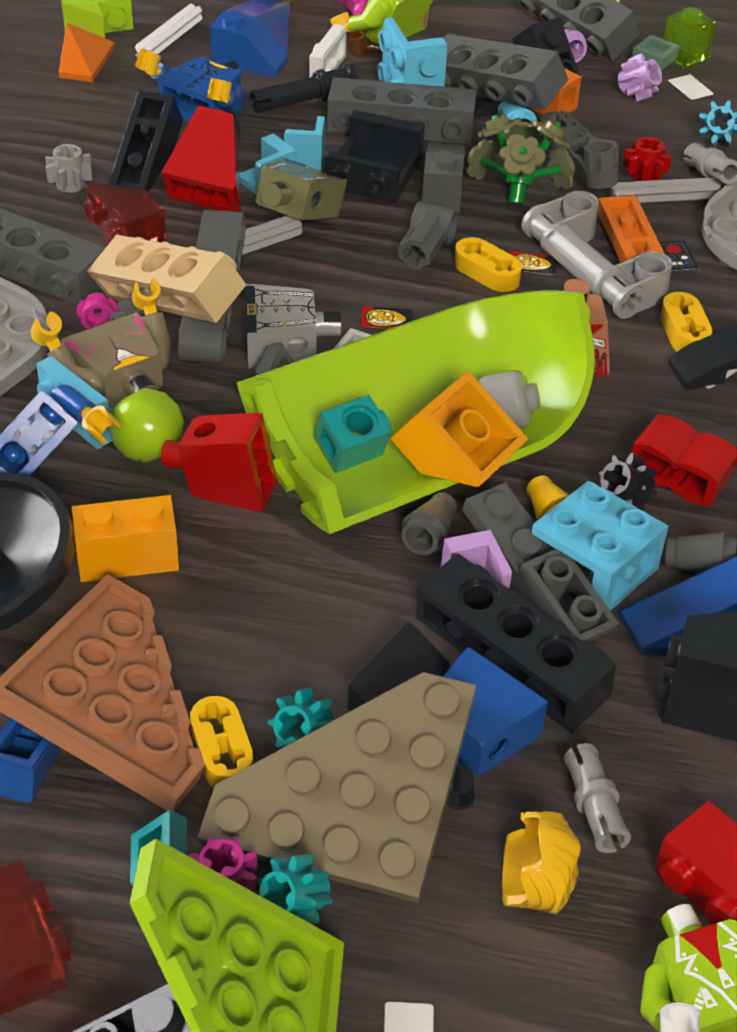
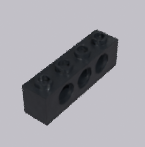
M457 553L417 586L416 619L462 653L470 647L547 700L546 715L571 734L611 697L616 664L610 661L603 651L596 647H590L569 632L562 622L549 618L532 606L521 593L511 591L495 580L484 567L471 563Z

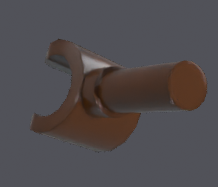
M353 30L349 33V51L353 56L361 57L373 51L383 53L379 43L367 42L365 31Z

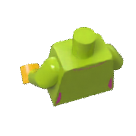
M368 0L363 13L350 17L348 12H345L330 19V23L332 26L334 24L346 26L347 34L353 30H363L366 32L368 39L374 43H379V31L383 30L384 18L392 17L404 36L408 37L426 29L429 7L433 0Z

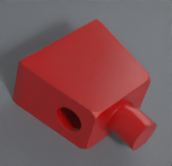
M262 413L198 416L191 421L181 441L166 440L162 447L161 460L165 468L184 469L189 491L197 498L263 512L278 482Z

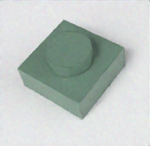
M650 34L633 48L632 57L642 53L645 61L649 59L655 60L662 71L678 58L680 45Z

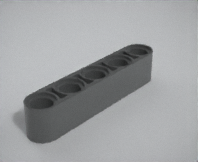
M203 210L196 248L199 250L220 251L230 256L237 265L236 271L238 273L240 272L245 240V212ZM234 301L217 323L182 316L178 341L180 361L224 363Z

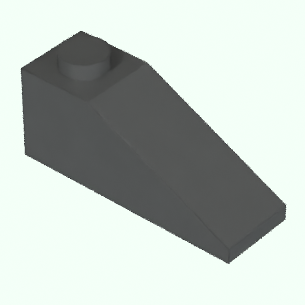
M428 144L424 167L422 202L458 210L460 215L465 146Z

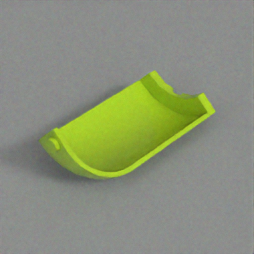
M542 290L501 295L455 306L236 383L246 413L263 414L270 449L276 458L273 462L277 480L286 493L292 490L296 491L304 502L300 504L301 512L314 525L326 533L332 534L457 484V482L420 474L390 438L467 370L478 382L486 375L519 370L525 375L528 384H537L540 396V409L533 410L531 423L528 427L520 429L527 436L528 440L502 465L542 450L559 439L580 414L591 388L595 363L594 343L590 326L591 313L585 301L584 293ZM370 395L378 410L381 409L386 413L391 425L392 432L384 453L380 457L335 474L314 439L320 415L324 411ZM351 431L354 434L362 435L357 431Z

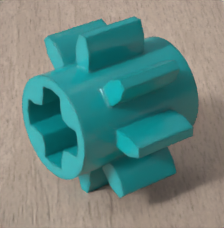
M312 688L297 690L295 698L290 695L279 697L276 699L280 710L275 718L268 720V725L273 727L278 739L275 746L277 748L288 746L335 720L329 708L332 700L330 698L320 701L313 700Z
M311 854L292 856V858L290 856L271 859L273 872L258 880L260 885L259 896L306 922L317 925L320 923L317 911L325 905L332 904L333 901L330 897V883L328 880L330 873L329 871L323 872L321 869L313 867V855Z

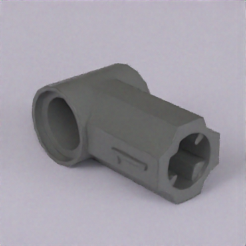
M422 201L416 204L411 217L410 228L398 245V258L403 260L407 268L420 271L422 267L431 264L442 244H451L457 230L458 210Z

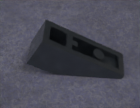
M138 90L107 186L108 193L138 199L146 198L175 148L183 123V118L174 96Z

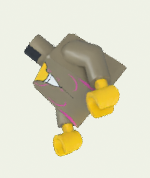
M152 278L150 282L152 296H144L139 291L138 283L135 282L132 302L138 309L144 310L145 316L143 317L136 312L62 338L60 342L58 334L62 328L61 318L56 313L49 312L46 317V323L51 331L43 329L38 319H35L31 328L32 340L41 346H47L50 350L47 353L48 357H54L108 400L109 408L115 407L122 399L139 389L149 388L159 391L163 386L162 371L169 366L171 349L170 336L163 312H158L156 308L161 291L160 284Z

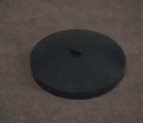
M0 473V631L19 623L31 615L53 595L71 566L76 547L72 519L58 494L48 485L37 479L13 473Z

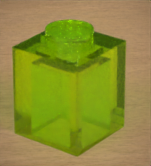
M688 7L683 9V11L667 16L664 40L680 45L678 58L674 62L682 67H687L709 58L716 21L703 14L698 8Z

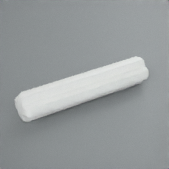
M188 4L136 44V57H138L141 48L160 54L201 22L203 19L201 7Z

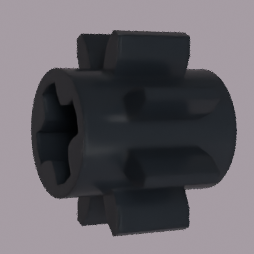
M630 453L627 460L613 455L612 462L603 471L599 472L601 476L600 484L608 492L643 511L644 503L648 502L653 495H657L654 477L658 472L656 469L645 465V458L634 453Z

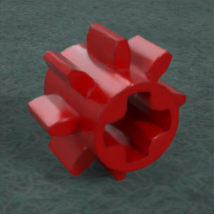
M642 137L633 142L632 149H625L623 166L628 167L627 174L634 181L661 180L662 173H669L672 156L666 154L667 147L664 146L661 140L654 137Z

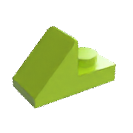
M61 0L64 30H66V25L69 23L105 38V33L134 29L131 0Z

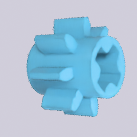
M730 100L726 102L725 106L718 107L712 101L709 114L700 113L699 120L707 124V126L700 129V137L709 135L711 137V147L713 148L717 145V142L723 141L728 146H731V137L733 133L737 134V124H735L737 122V112L733 113L731 110ZM721 118L723 122H727V129L721 130L719 126H715V119Z

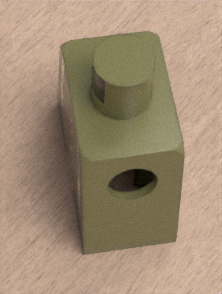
M281 158L263 166L256 195V204L300 220L337 218L340 214L348 179ZM317 191L320 192V200H318L317 196L313 197Z

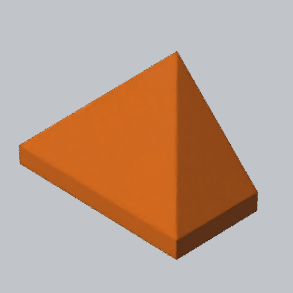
M67 23L59 66V78L93 83L115 49L114 42Z

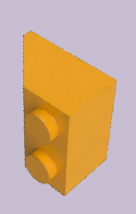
M467 370L395 433L390 440L420 474L479 487L528 438Z
M171 495L72 506L81 582L102 580L107 574L114 578L179 571L177 533Z

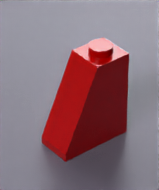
M202 106L197 107L161 172L168 198L214 210L241 211L239 144L234 115L232 113Z

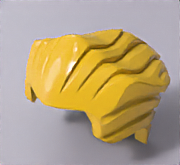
M549 811L522 812L520 819L526 825L525 829L509 833L506 837L502 863L503 906L543 910L556 915L566 905L571 892L576 886V877L579 875L577 861L581 845L572 829L568 827V822L564 820L563 814Z

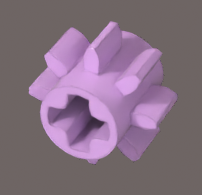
M641 53L629 58L628 62L621 64L622 71L618 74V84L626 96L635 94V98L639 102L652 97V93L659 91L657 85L662 81V72L655 60L649 59L645 61L644 55Z

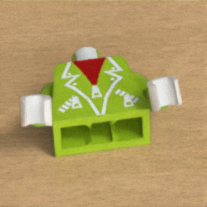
M690 904L673 907L660 919L669 938L659 943L653 964L645 971L640 1006L641 1015L657 1032H737V921L728 919L703 927Z

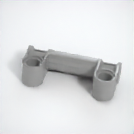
M586 191L569 192L563 197L536 205L525 214L521 224L522 231L528 237L536 238L540 241L541 248L555 258L577 279L589 283L590 291L601 296L602 300H606L612 305L613 312L619 318H630L638 312L663 303V299L669 291L672 260L669 256L657 251H648L614 266L588 243L595 236L598 199L594 194Z

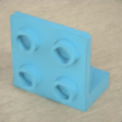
M588 481L533 524L532 534L592 570L588 581L611 611L659 568L669 526L608 492L606 489Z

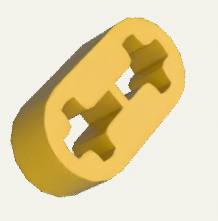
M464 238L456 243L454 265L457 270L497 292H511L520 286L522 264L516 257L480 238Z
M672 292L664 297L660 321L671 346L676 352L712 335V327L695 296L685 292Z
M208 696L199 700L190 712L192 739L195 748L200 749L205 765L203 769L205 779L209 786L214 789L217 783L253 764V751L234 702L221 696ZM217 719V722L223 725V733L215 735L213 726L208 720ZM228 753L231 763L237 766V768L227 770L226 766L221 764V754Z

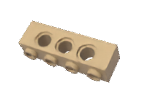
M116 235L87 270L107 297L119 302L120 300L132 297L135 282L138 283L139 291L142 295L152 296L150 282L154 278L158 281L161 288L156 305L157 310L213 323L218 322L246 286V283L236 271L237 265L234 260L223 252L199 250L192 246L171 245L164 241L161 243L141 237L132 238Z

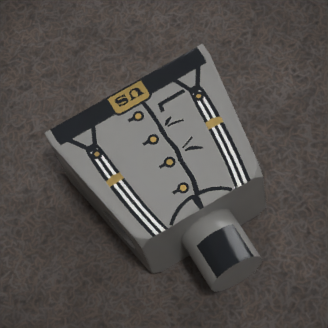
M246 284L248 368H253L260 363L267 346L282 342L294 362L316 355L317 337H341L340 311L315 312L314 292L312 290Z

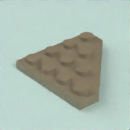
M422 672L217 783L197 837L200 845L206 846L207 839L211 837L214 840H232L237 837L239 838V846L243 850L244 855L256 853L257 860L271 863L273 858L287 856L292 858V856L311 854L313 855L312 866L321 869L323 872L329 871L330 876L328 879L419 904L477 694V685Z

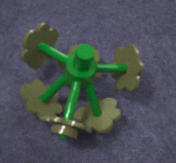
M495 114L492 116V119L485 122L486 128L477 133L478 137L497 134L501 146L500 158L505 162L503 166L494 161L493 155L496 152L497 143L492 140L482 139L468 154L467 164L469 167L467 175L476 180H481L485 176L487 169L490 168L506 176L505 183L511 184L508 203L523 204L526 186H532V179L550 176L554 179L556 188L570 189L572 187L575 165L567 149L564 147L550 151V161L547 168L535 170V167L544 163L545 151L553 140L560 145L571 148L572 144L564 137L567 131L561 127L560 122L548 119L545 124L536 120L531 124L521 122L520 118L508 120L507 114L500 116Z

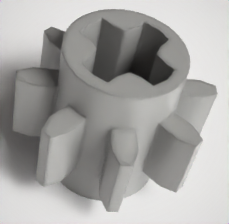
M63 144L57 146L53 150V156L45 157L47 182H56L57 188L62 192H78L85 187V180H93L91 155H82V150L77 145Z

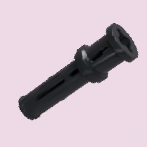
M351 62L343 64L342 68L331 71L319 69L309 78L251 90L250 99H256L251 104L254 111L260 113L264 110L314 98L323 102L328 101L333 77L358 79V74Z

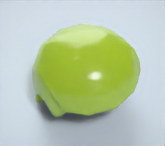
M149 388L139 389L122 399L112 409L111 414L121 424L120 429L115 425L108 427L113 444L125 457L133 461H142L143 463L155 461L161 458L162 447L166 440L180 441L182 438L184 426L182 414L178 405L164 392Z

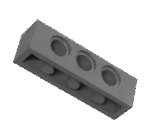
M517 0L518 5L528 15L533 13L540 17L543 22L560 17L564 29L579 31L583 34L587 48L592 54L596 56L602 55L610 61H613L640 35L634 12L615 0Z
M449 33L443 38L447 43L445 87L476 89V97L545 110L569 80L557 51Z
M333 77L328 96L327 132L349 134L350 116L354 110L425 124L424 140L471 144L477 90Z
M0 208L1 276L78 305L81 300H86L89 294L98 293L102 290L87 270L106 247Z

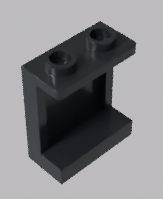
M354 110L350 116L349 138L338 154L329 152L326 155L324 172L348 179L345 193L396 204L423 157L425 124Z

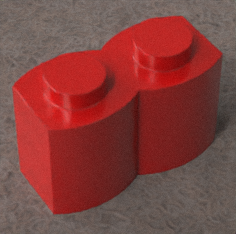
M656 415L634 442L631 453L645 458L646 466L657 470L658 473L654 477L655 485L669 487L681 498L701 506L712 505L733 476L737 464V448L730 442L712 434L698 433L686 422L668 415Z

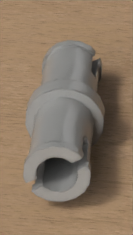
M692 143L686 147L684 154L690 156L691 159L683 157V160L688 166L696 168L699 174L706 178L715 177L724 184H732L737 181V171L732 169V167L737 169L736 160L727 158L724 152L717 148H706L699 143Z
M578 744L577 748L583 762H578L572 748L564 755L565 765L570 771L576 788L574 800L578 811L587 817L597 850L603 853H614L617 849L611 834H616L622 849L631 840L629 829L626 828L617 805L620 796L615 783L606 777L597 748L593 744Z

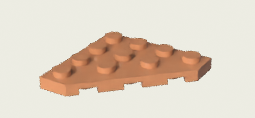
M107 574L0 677V712L161 808L174 812L200 780L205 765L200 749L194 748L189 733L191 722L181 691L175 690L170 675L172 664L163 636L157 635L153 622L155 612L150 598Z

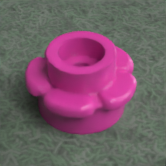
M103 293L89 294L86 300L79 302L76 309L77 316L81 317V324L87 330L110 322V313L119 311L117 302L113 298H106V295ZM95 309H101V310H102V311L99 312V313H94V310H95Z

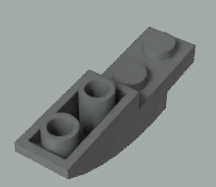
M506 482L465 500L462 509L477 532L491 530L512 571L509 588L511 591L521 593L532 606L549 618L562 622L569 632L585 643L618 628L619 622L575 561L559 550H554L552 546L532 534L534 521Z

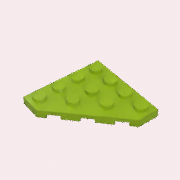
M158 839L140 848L130 905L191 1032H336L344 950L343 941Z

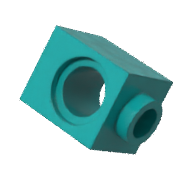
M368 395L322 412L314 439L336 474L382 456L392 431L386 413L381 409L378 410L372 398ZM351 431H357L362 435L354 434Z

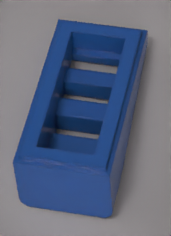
M12 718L7 721L0 731V796L24 803H31L41 788L60 747Z

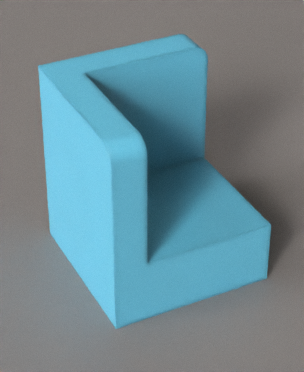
M317 116L315 131L287 129L284 134V142L296 149V162L321 171L325 155V117Z
M275 134L261 138V160L255 163L254 168L240 173V183L257 195L263 166L281 158L296 162V149Z

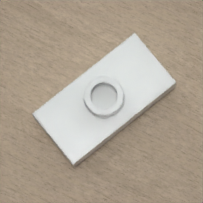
M334 24L321 42L315 44L313 52L309 56V77H312L313 73L319 69H324L325 71L335 70L345 59L346 26Z

